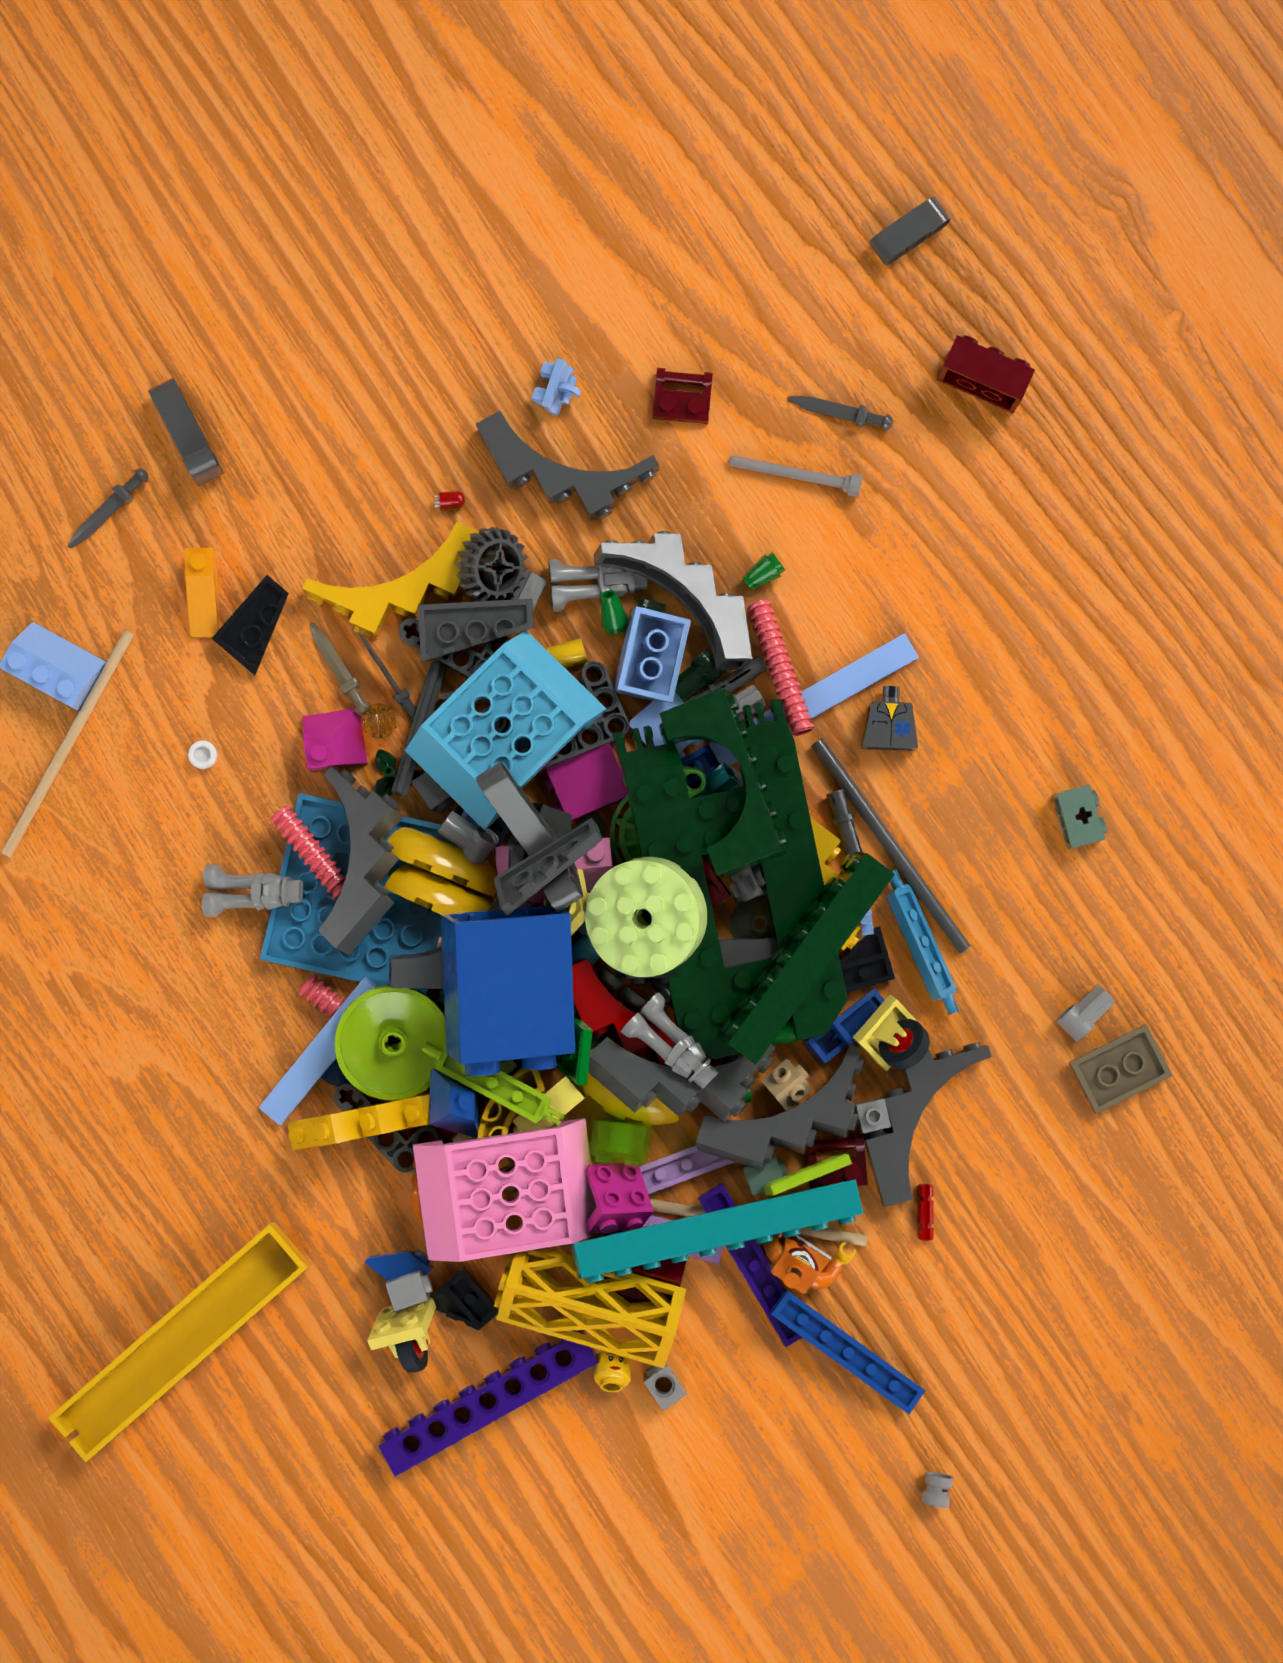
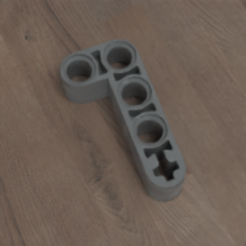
M174 378L148 390L195 483L201 486L224 474Z
M414 618L406 619L399 626V636L408 647L420 653V639L416 636H411L408 639L409 636L406 632L408 629L413 630L416 627L419 634V620ZM504 637L488 642L481 654L468 648L432 660L442 663L447 668L468 679L494 654L493 646L496 643H506L510 639ZM460 653H465L469 655V662L465 666H457L454 663L455 657Z
M351 1083L338 1086L334 1092V1101L342 1111L351 1110L356 1107L351 1101L344 1102L342 1100L345 1096L342 1092L343 1090H353L352 1099L356 1103H360L362 1100L365 1102L364 1105L358 1108L376 1105L365 1093L358 1090ZM430 1125L420 1128L409 1139L400 1130L393 1131L395 1139L390 1146L382 1144L380 1135L367 1137L398 1171L404 1173L410 1172L415 1168L413 1164L409 1167L403 1166L400 1163L399 1156L403 1151H409L414 1156L413 1145L421 1143L420 1136L424 1131L433 1133L435 1141L442 1139L439 1130Z

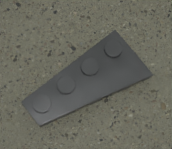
M533 599L418 605L422 663L534 628Z
M590 818L493 878L500 907L507 916L602 841L598 825L593 818Z

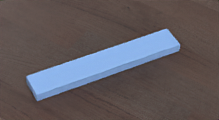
M367 977L362 979L258 1107L280 1126L335 1061V1033L342 1013L357 996L369 989L378 987Z

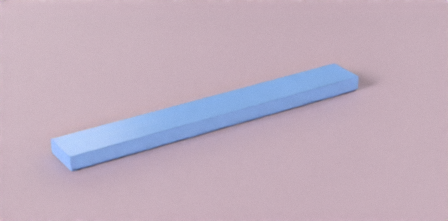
M902 634L803 690L801 698H804L806 701L804 706L808 707L807 715H811V719L917 660L919 656L906 634ZM771 709L764 713L766 723L774 721ZM754 718L755 725H758L757 719ZM715 742L709 744L720 765L725 762L730 766L738 761L726 747Z

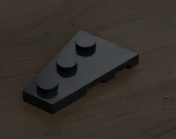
M266 575L211 639L256 676L289 593L270 576Z

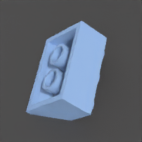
M638 606L634 607L630 611L615 677L614 689L616 693L638 699L673 703L691 620Z
M32 622L12 641L0 662V668L79 711L106 662Z

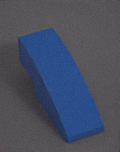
M876 988L872 989L839 1014L826 1035L809 1038L802 1044L819 1066L826 1064L845 1047L855 1041L853 1036L885 1000Z

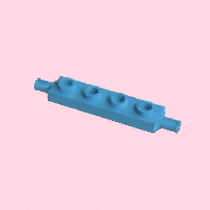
M896 869L892 871L895 875L890 881L893 890L886 896L890 903V908L898 921L902 935L909 946L914 962L921 973L925 987L929 991L932 1000H942L948 1015L960 1011L952 996L957 988L911 885H903Z

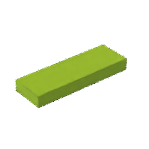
M837 1154L764 1184L763 1188L766 1196L776 1195L848 1166L852 1162L849 1154Z

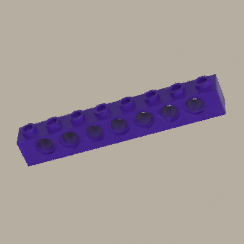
M572 1330L574 1332L586 1335L584 1330ZM564 1339L553 1345L546 1342L534 1350L536 1353L534 1356L528 1359L522 1356L509 1364L510 1369L502 1374L497 1370L483 1378L485 1383L477 1388L472 1384L458 1392L460 1397L452 1402L448 1398L433 1406L435 1411L427 1416H424L423 1413L414 1416L407 1421L409 1426L399 1431L398 1427L389 1430L382 1435L384 1440L380 1442L379 1448L394 1476H398L599 1363L594 1348ZM560 1350H567L571 1353L572 1360L567 1364L559 1363L556 1359V1353ZM535 1364H542L546 1368L547 1374L542 1378H536L531 1374V1367ZM510 1378L518 1379L521 1383V1389L517 1392H510L506 1388L505 1382ZM486 1392L492 1393L496 1398V1403L492 1406H485L482 1404L480 1396ZM458 1407H466L470 1411L471 1417L464 1421L459 1420L455 1415V1410ZM440 1421L445 1426V1432L440 1435L434 1434L430 1430V1423ZM409 1435L416 1436L420 1446L415 1449L408 1448L404 1441L405 1437Z

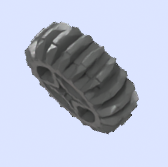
M495 527L479 529L478 533L470 534V541L462 542L465 550L457 552L461 556V562L458 561L454 564L460 567L461 571L456 576L463 579L459 586L467 589L466 594L469 597H473L477 602L510 599L514 597L513 590L521 588L519 581L525 579L522 575L523 570L529 569L527 565L523 564V561L528 556L521 553L525 546L517 543L518 537L511 535L508 530H499V528Z

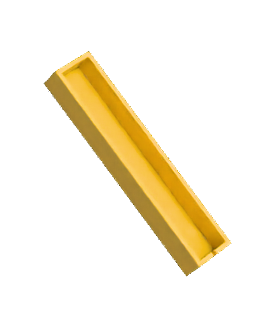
M275 1221L270 1223L48 1419L64 1438L75 1430L78 1431L79 1435L73 1438L69 1444L86 1463L312 1264Z

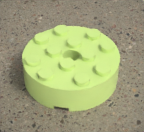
M640 857L613 867L596 882L590 892L586 905V929L595 951L612 968L630 976L653 977L664 974L684 963L699 947L707 925L706 902L698 883L681 869V866L663 858ZM644 909L651 914V924L641 917Z

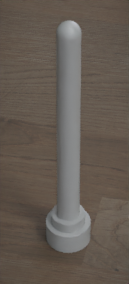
M731 456L728 461L730 466L842 488V492H847L848 496L859 497L863 475L854 473L851 476L840 477L738 456Z

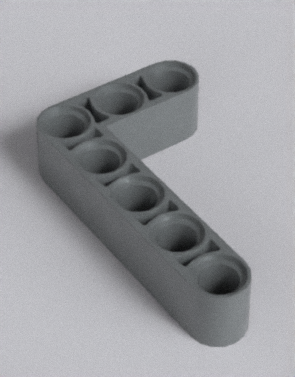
M590 661L585 664L578 674V681L596 699L599 696L606 697L610 703L609 708H606L607 710L587 730L583 727L566 744L569 747V754L562 755L557 753L538 773L607 743L610 745L614 744L613 734L608 730L609 722L617 723L624 736L628 732L629 723L608 672L602 663ZM586 671H595L598 674L599 681H589L586 677ZM589 732L593 734L595 743L591 745L586 744L582 740V733ZM531 746L518 750L517 752L526 753L527 751H529Z
M502 762L497 763L476 777V781L486 798L529 856L557 839ZM575 863L544 886L545 895L557 912L583 897Z

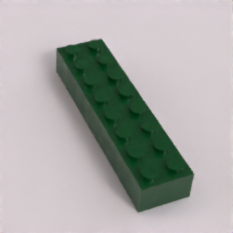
M855 852L853 855L849 853L840 865L842 871L836 878L831 877L823 888L825 894L820 901L815 900L806 911L808 915L802 925L798 923L790 932V942L785 948L780 947L771 959L774 962L768 972L764 970L754 982L757 987L751 995L746 994L737 1005L738 1013L733 1019L729 1017L720 1029L722 1034L719 1039L755 1065L895 874L868 853Z

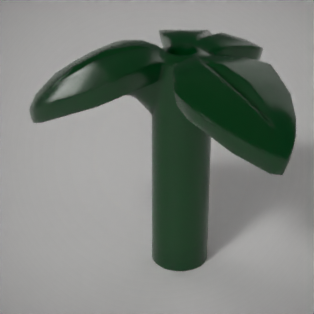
M379 749L376 753L375 762L377 769L383 772L386 777L377 780L374 791L381 796H384L386 793L390 796L393 794L392 787L397 775L395 770L396 759L388 751ZM417 769L415 770L413 780L420 776Z

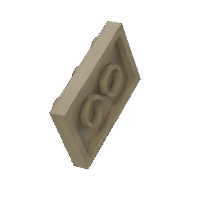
M1147 1024L1068 1062L1094 1114H1098L1173 1076Z

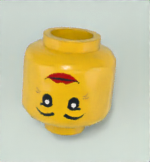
M601 1351L596 1355L599 1363L594 1365V1381L602 1390L606 1392H619L630 1383L632 1365L630 1358Z

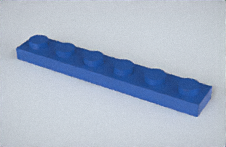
M785 1289L769 1312L906 1413H911L924 1394L925 1390L788 1290Z

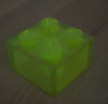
M594 1118L590 1155L596 1156L595 1161L612 1163L613 1158L624 1159L625 1165L641 1166L642 1161L648 1162L652 1126L637 1122Z

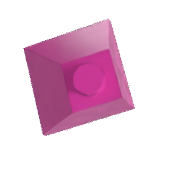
M356 708L303 716V741L309 771L328 770L330 766L337 769L368 764L361 715L355 712Z

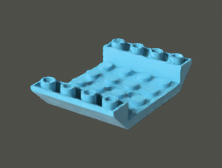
M526 630L504 643L420 726L405 752L486 831L500 815L480 789L476 777L497 763L502 762L522 789L583 727L587 730L607 709ZM482 698L488 699L491 703L490 709L485 713H479L475 710L476 702ZM501 718H506L511 722V727L506 733H499L495 730V724ZM521 738H527L531 741V748L526 753H519L515 749L516 742Z

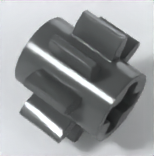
M750 867L731 876L734 884L730 885L729 888L734 898L741 896L743 902H747L763 894L760 886L764 885L765 881L760 871L753 873Z

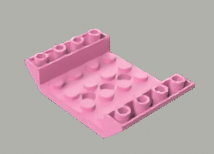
M585 1118L561 1121L559 1126L556 1124L555 1127L447 1144H443L442 1140L413 1145L428 1260L468 1261L576 1243L599 1233L589 1232L586 1224L597 1206L586 1174V1168L591 1164ZM504 1157H510L514 1160V1167L509 1172H501L498 1169V1163ZM508 1186H514L518 1190L517 1197L512 1201H506L502 1198V1192ZM511 1215H518L522 1219L520 1227L515 1230H510L506 1227V1220Z

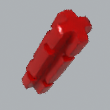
M919 1184L917 1186V1196L920 1197V1200H917V1223L920 1224V1227L917 1228V1237L922 1241H930L934 1238V1228H931V1224H934V1201L931 1200V1197H933V1185Z

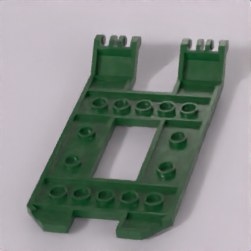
M780 698L770 701V709L773 713L774 721L766 723L762 703H754L758 725L754 723L750 705L742 707L743 717L749 731V736L746 737L749 748L753 746L757 753L759 763L755 764L759 775L763 773L769 790L765 791L768 801H773L777 808L779 817L775 818L778 829L783 828L788 839V844L785 845L786 854L760 863L777 950L780 947L785 948L791 940L789 938L790 932L798 923L803 924L808 917L806 911L815 900L819 902L825 894L795 741L784 716ZM663 723L659 725L663 745H654L653 731L648 725L643 727L647 748H643L639 729L634 728L631 731L636 750L629 752L625 748L624 733L621 731L613 733L615 750L626 781L641 857L663 858L681 866L680 868L698 883L706 902L707 925L702 942L684 963L666 972L676 1026L688 1036H692L695 1043L700 1044L704 1053L713 1059L740 1054L719 1039L722 1034L720 1029L729 1017L732 1019L739 1011L737 1005L746 994L751 995L757 987L754 984L757 977L764 970L768 972L774 962L771 961L772 957L724 967L701 855L709 854L707 848L726 837L739 821L744 810L747 795L744 772L739 763L744 787L689 798L683 765L676 745L668 740ZM838 953L791 1016L795 1037L798 1041L826 1035L848 1001Z

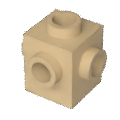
M788 1059L761 1080L786 1111H789L813 1090L806 1081L810 1077L800 1064L794 1067Z

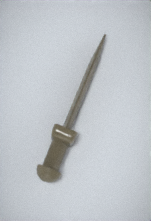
M311 623L310 629L316 646L340 683L339 690L344 695H349L356 707L355 712L357 714L366 715L370 711L371 706L369 702H365L358 690L360 687L359 681L355 677L352 678L329 638L314 623Z

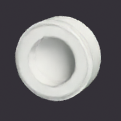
M197 741L190 747L188 758L193 766L205 770L216 764L218 751L208 741Z

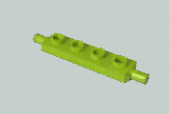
M429 1041L424 1044L434 1051L432 1052L423 1047L421 1052L436 1059L435 1069L536 1124L543 1120V1118L557 1124V1126L561 1124V1121L552 1117V1115L562 1120L565 1115L550 1108L551 1098L502 1071L485 1076L468 1075L465 1073V1064H459L446 1053V1045L441 1049Z

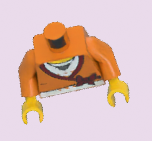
M783 1232L772 1235L773 1241L765 1242L764 1244L765 1252L771 1261V1273L784 1281L787 1287L795 1288L804 1294L810 1288L824 1289L829 1287L842 1271V1264L850 1263L856 1253V1249H854L852 1254H845L842 1249L846 1242H843L835 1253V1260H832L830 1255L799 1235L784 1238Z

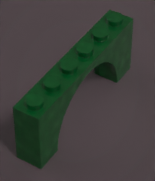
M725 688L718 689L659 713L669 741L674 744L688 740H707L718 743L732 752L744 772L747 795L742 815L726 837L707 848L715 873L722 878L786 854L785 845L788 844L783 828L778 829L775 818L779 817L777 808L773 801H768L765 791L769 790L766 778L763 773L759 775L755 764L759 763L757 753L754 747L749 748L746 737L749 736L748 728L744 720L740 721L736 710H739L740 707L734 693L730 694Z

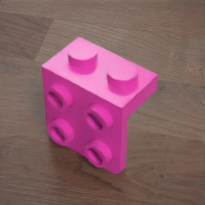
M635 1162L595 1163L588 1165L586 1174L597 1206L586 1222L589 1232L608 1234L613 1231H629L642 1228L654 1210L639 1165Z

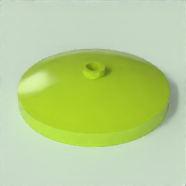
M382 985L363 992L346 1007L336 1028L335 1054L342 1073L358 1090L378 1099L402 1100L424 1092L430 1087V1071L435 1069L436 1059L421 1051L423 1047L432 1052L434 1051L424 1045L427 1041L441 1049L446 1045L445 1015L433 999L415 988H391L390 985ZM393 1035L399 1039L395 1043H390L388 1036Z

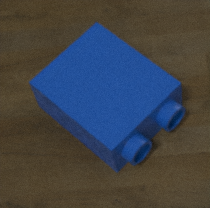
M551 905L517 908L508 916L503 910L441 914L446 1053L459 1064H465V1073L474 1076L497 1074L500 1072V1061L522 1059V1068L551 1069L557 1066V1055L575 1053L570 913L564 910L557 912Z

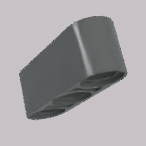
M934 196L879 232L870 240L869 244L884 265L887 266L943 229L951 221V218Z

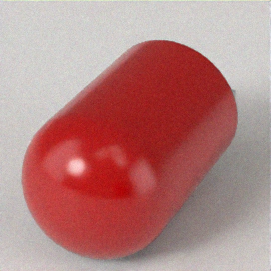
M460 491L439 492V495H434V497H440L434 498V500H440V502H434V504L440 503V505H435V507H440V509L461 508L465 504V496Z

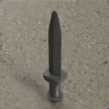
M788 397V401L808 411L856 422L855 426L863 427L867 423L883 427V431H886L893 426V419L889 414L882 416L868 413L867 407L860 405V408H855L815 397Z
M138 468L134 470L135 474L123 486H114L112 489L115 492L78 528L68 547L73 548L89 538L124 502L129 504L133 499L131 493L143 481L147 483L149 479L147 471Z
M358 631L368 652L396 692L392 698L402 706L409 717L408 722L412 724L417 709L409 698L408 690L406 688L400 690L374 649Z

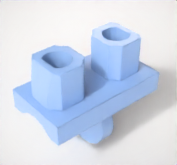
M557 358L556 363L544 362L540 373L541 377L544 380H548L549 383L547 389L540 387L534 389L531 397L532 401L543 407L551 415L559 416L562 404L568 405L571 396L580 397L581 390L575 387L577 377L572 376L574 369L568 366L564 359Z

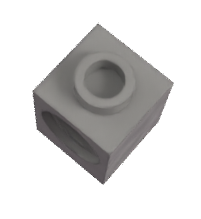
M884 1098L855 1103V1113L859 1114L858 1125L861 1133L891 1127Z
M421 1270L394 1278L385 1284L394 1312L428 1301L430 1298L429 1292L433 1291L429 1276H423Z
M666 1362L664 1368L652 1365L645 1371L647 1376L643 1378V1382L662 1411L687 1395L685 1387L668 1362ZM660 1377H667L671 1380L672 1385L668 1390L661 1391L655 1386L656 1380Z

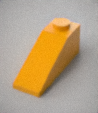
M185 548V583L190 637L211 638L219 630V554L214 548Z

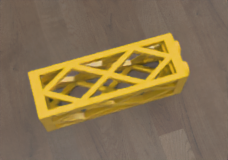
M547 1248L510 1253L508 1255L506 1268L502 1274L494 1307L499 1308L496 1320L657 1367H665L676 1335L686 1294L685 1288L633 1273L615 1277L614 1271L603 1274V1276L610 1277L611 1279L587 1283L586 1278L578 1279L579 1281L557 1282L542 1270L564 1266L578 1279L574 1256ZM527 1254H531L540 1258H529ZM636 1287L652 1302L629 1303L615 1291ZM660 1292L672 1295L671 1300H669ZM552 1306L568 1318L547 1322L532 1307ZM511 1311H512V1312L515 1311V1312H517V1313H518L519 1315H521V1316H518V1315H515V1314H511ZM626 1327L641 1339L619 1343L604 1328ZM572 1330H585L594 1337L580 1334ZM648 1351H656V1354L653 1355V1354H649V1353H646V1352H648Z

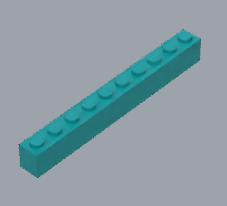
M855 1179L572 1243L571 1247L578 1279L586 1278V1282L591 1283L604 1280L603 1274L613 1271L615 1277L633 1273L631 1267L643 1265V1269L647 1270L660 1267V1261L671 1258L672 1263L689 1260L688 1254L699 1252L700 1257L716 1254L717 1247L727 1245L728 1250L745 1247L744 1241L755 1239L756 1244L773 1241L772 1235L782 1232L784 1238L801 1234L800 1228L811 1226L812 1231L829 1228L828 1222L839 1220V1225L855 1222V1216L864 1213Z

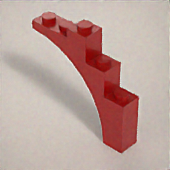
M581 958L572 962L573 1003L576 1017L593 1029L592 1036L608 1031L607 1026L611 1025L619 1046L637 1056L647 1051L646 1047L649 1046L637 1037L628 1038L621 1032L622 1028L636 1014L629 1011L608 992L598 979L587 958ZM645 1019L649 1027L670 1047L673 1048L676 1045L656 1025ZM651 1048L656 1063L669 1066L664 1064L663 1058Z

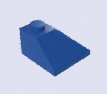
M436 1069L431 1070L429 1125L477 1138L480 1126L481 1093Z

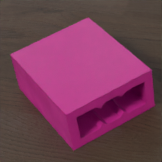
M609 743L546 769L549 776L544 777L548 790L550 793L556 792L560 801L555 803L556 809L571 814V822L619 803L628 794V790L623 782V774Z

